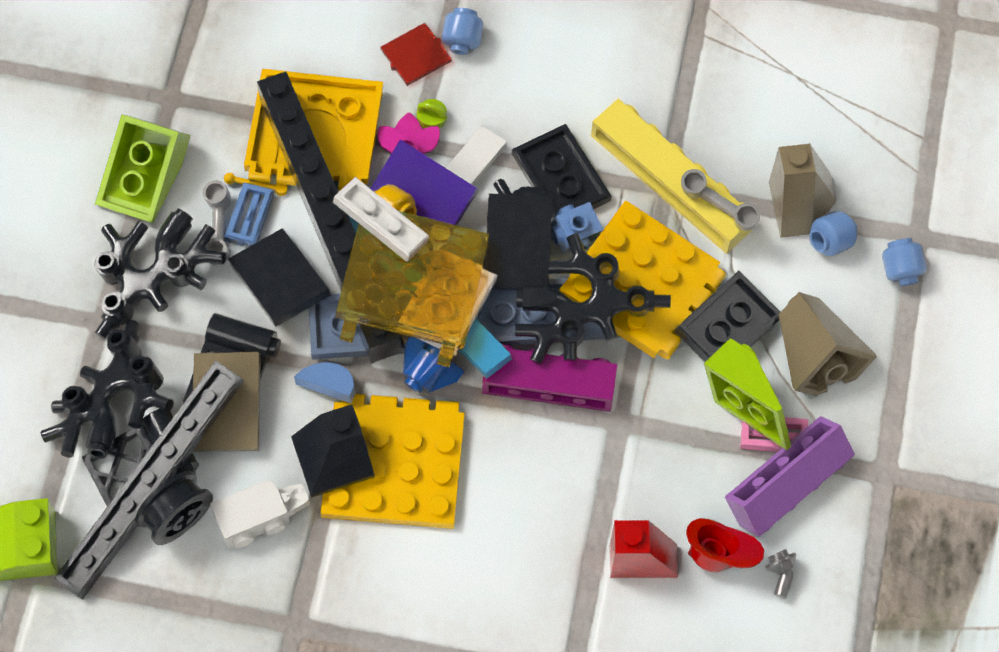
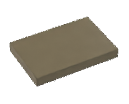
M259 352L194 353L193 390L215 361H218L241 377L244 382L194 448L193 452L259 451L261 354Z

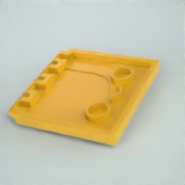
M262 68L260 80L285 71ZM286 71L332 179L339 182L338 191H341L355 177L365 185H368L384 90L383 82ZM258 91L244 161V169L249 172L248 180L271 183L272 175L275 174L277 175L276 184L296 186L262 106Z
M626 200L587 251V254L593 258L602 253H609L616 257L619 263L620 274L614 284L618 289L627 291L633 286H642L647 290H655L657 295H671V308H654V312H648L641 317H635L629 314L628 311H622L613 317V324L617 335L652 358H655L657 354L664 359L671 358L681 343L680 337L674 330L703 304L712 293L717 291L727 276L725 271L718 267L720 261ZM605 267L601 270V273L609 274L612 269ZM570 274L559 291L572 301L579 303L589 299L592 293V286L585 276ZM637 299L632 304L635 307H640L644 304V301Z
M356 393L352 403L342 400L341 403L334 402L333 410L353 404L375 477L323 494L321 518L454 529L465 413L459 412V402L436 400L435 410H429V399L404 397L403 408L397 407L398 397L371 395L370 405H365V394Z

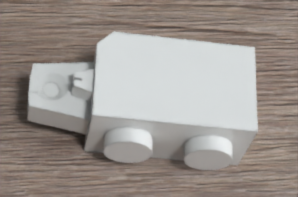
M266 480L214 501L210 505L227 548L230 549L234 546L235 548L248 546L254 541V538L263 534L274 535L285 529V525L290 524L289 517L309 506L310 501L302 483L277 489L275 483Z

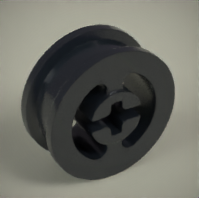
M192 471L178 473L159 485L143 501L136 513L135 521L139 526L148 527L151 530V539L156 545L168 544L182 536L204 516L211 506L213 494L208 489H201L197 485V477Z

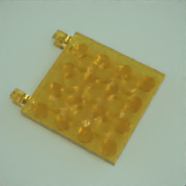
M399 211L430 236L428 243L406 262L362 225L358 224L335 318L344 320L339 340L352 343L357 323L439 343L441 346L437 364L450 367L455 347L464 349L489 234Z

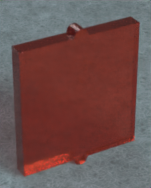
M426 23L417 26L380 47V50L390 63L391 70L397 72L406 86L452 62V58L441 45V39L435 37Z

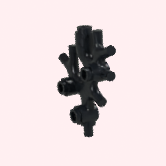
M177 208L175 212L169 214L157 233L154 263L147 269L139 270L130 261L131 253L147 231L148 226L141 221H137L130 233L125 237H121L112 224L104 225L101 232L109 242L111 251L100 253L95 259L94 267L106 283L111 285L119 283L120 291L107 293L101 301V309L103 311L101 318L103 321L95 333L101 338L106 339L114 327L118 329L120 325L126 324L128 320L132 319L134 314L133 306L141 299H148L157 312L164 311L168 307V303L161 295L160 287L168 279L177 287H186L190 284L202 290L206 286L207 279L195 273V266L200 263L224 265L226 261L225 252L206 249L207 243L216 232L215 229L205 224L188 250L184 253H178L177 246L191 229L193 218L185 211Z
M575 233L566 238L572 252L571 259L568 261H549V274H579L585 276L592 286L591 296L586 301L578 303L569 299L561 291L551 287L524 285L523 289L517 288V308H523V311L552 312L555 315V321L552 324H515V337L536 338L537 344L530 357V360L534 363L541 365L548 349L556 341L564 345V361L574 362L577 361V346L585 339L583 325L589 322L596 323L601 328L606 342L613 341L618 338L613 324V317L617 313L628 311L632 316L641 317L648 312H654V308H671V295H657L655 290H647L642 286H633L627 291L618 289L614 284L620 274L619 263L616 257L609 253H602L596 258L591 257L585 251L579 234ZM605 267L612 269L609 274L601 273V270ZM637 299L644 301V304L640 307H635L632 303ZM569 330L577 331L575 337L570 338L566 336Z
M128 320L124 331L115 330L109 334L107 348L114 357L107 368L101 371L89 366L81 368L80 377L94 384V388L89 394L82 387L70 386L63 391L62 400L52 402L51 410L54 414L67 413L68 416L61 423L41 430V437L45 443L65 437L60 453L62 456L67 458L74 456L81 428L88 421H92L85 445L88 449V455L97 459H104L108 453H111L116 437L117 423L109 402L111 397L120 390H131L135 395L128 422L130 428H141L144 414L150 407H156L166 412L172 410L174 401L156 392L164 381L162 373L151 358L141 356L142 352L138 346L140 338L137 335L139 328L137 321Z

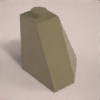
M810 143L778 147L769 179V187L780 238L810 234L812 223L817 218L824 216L827 211L829 212L836 203L831 173Z
M798 292L789 300L787 306L779 314L791 382L795 391L813 396L828 392L827 386L840 380L844 384L856 380L877 357L818 297Z

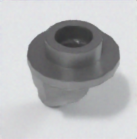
M787 549L768 557L770 564L765 566L767 570L780 575L774 595L783 599L787 598L793 580L792 568L797 556L795 552L789 554Z

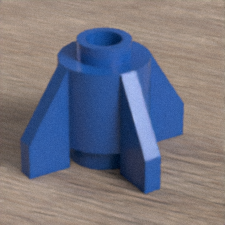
M410 335L405 342L402 372L407 378L404 383L418 394L422 390L430 393L456 383L465 371L453 362L446 366L450 360L448 352L439 350L430 344L423 349L426 342Z

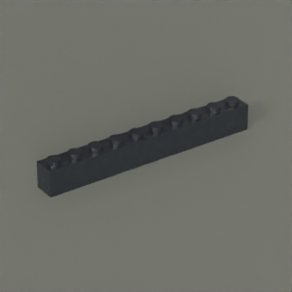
M285 71L257 81L262 106L371 364L402 353L399 332L347 213L333 203L334 196L338 193V190L287 72Z

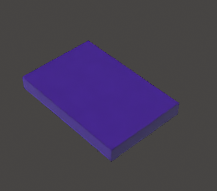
M399 140L370 188L372 191H376L389 184L395 185L409 193L414 198L417 209L413 222L446 243L479 191L471 183L402 140Z

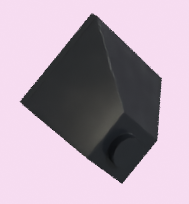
M353 404L320 414L291 436L311 498L375 477Z

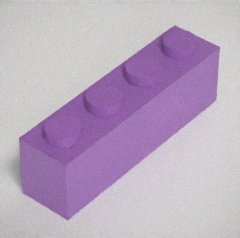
M820 416L790 441L791 447L788 450L784 448L779 450L724 497L740 527L757 536H761L855 455L840 424Z

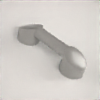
M690 169L683 174L681 186L683 192L688 197L693 199L702 198L734 218V223L739 230L749 231L758 225L760 212L755 205L743 203L737 206L707 187L706 176L698 169Z
M213 180L204 186L202 192L205 201L212 209V228L216 231L212 239L207 243L206 249L225 252L227 261L230 258L231 251L226 245L224 237L225 210L231 203V195L222 181Z

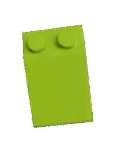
M121 114L95 205L154 223L183 164L191 135Z
M730 338L704 363L714 402L785 450H788L791 447L783 410L757 359L756 353L750 346L746 344L741 345Z
M49 499L15 501L1 505L0 581L57 575L55 510Z

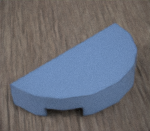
M329 362L312 364L294 376L296 385L348 403H352L355 396L353 376L348 369L339 364Z

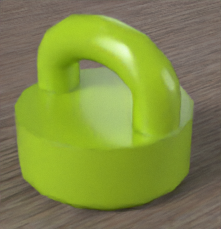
M427 99L418 104L417 121L422 128L438 126L440 129L445 125L447 109L441 101Z

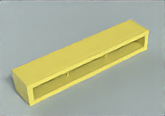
M618 98L592 121L591 137L723 252L728 254L752 231V229L749 231L739 230L734 223V218L706 200L690 198L683 192L681 186L683 174L690 169H698L705 174L707 187L737 206L743 204V202H738L730 195L725 185L720 182L716 183L709 177L706 170L700 164L693 163L688 159L677 144L667 141L655 125L646 123L633 106L624 104Z

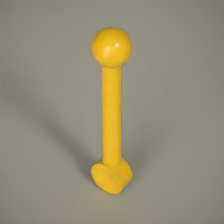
M229 172L223 177L224 182L228 185L248 183L273 189L278 196H285L288 191L287 185L249 181L248 179L235 177L233 173Z

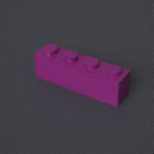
M501 344L511 354L512 360L487 379L483 376L482 394L611 412L617 364L603 358L586 360L577 357V361L569 362L564 361V354L560 356L546 354L542 364L539 365L530 360L534 349L528 351L515 350L509 345Z

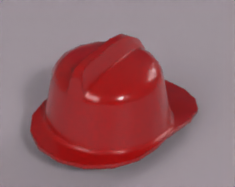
M705 518L693 520L687 526L686 536L690 543L688 555L703 570L720 572L732 567L751 568L760 564L764 559L765 550L762 544L750 534Z

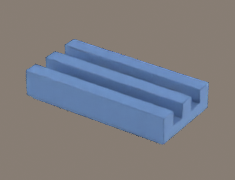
M243 183L224 236L226 242L232 243V241H236L238 245L244 246V244H248L251 246L259 241L274 198L273 189ZM249 192H253L254 195L240 234L235 233ZM261 195H265L251 236H247Z

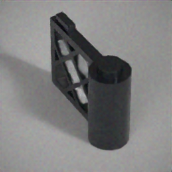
M214 313L206 329L205 342L201 353L259 352L261 354V381L267 362L271 357L276 358L278 355L281 339L277 338L276 331ZM193 374L182 401L183 404L193 392Z
M157 409L143 418L140 429L132 428L115 438L112 451L107 454V456L115 457L109 474L97 471L93 463L97 458L91 457L88 454L82 456L106 506L112 501L110 491L113 482L125 483L127 478L116 476L121 459L136 462V468L174 416L171 411L166 412ZM138 436L142 442L139 456L123 454L127 442ZM193 452L176 474L192 471L196 475L195 470L199 467V463ZM101 478L107 479L105 485Z

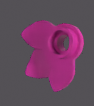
M410 112L398 121L395 128L380 126L378 130L379 144L390 153L393 152L399 140H402L423 154H426L436 148L440 138L438 126L422 129L417 119Z

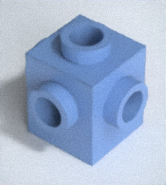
M590 202L576 208L573 205L561 208L556 212V217L551 222V238L555 245L560 246L563 253L571 250L566 239L568 236L578 233L583 247L586 249L592 245L591 241L596 240L603 231Z

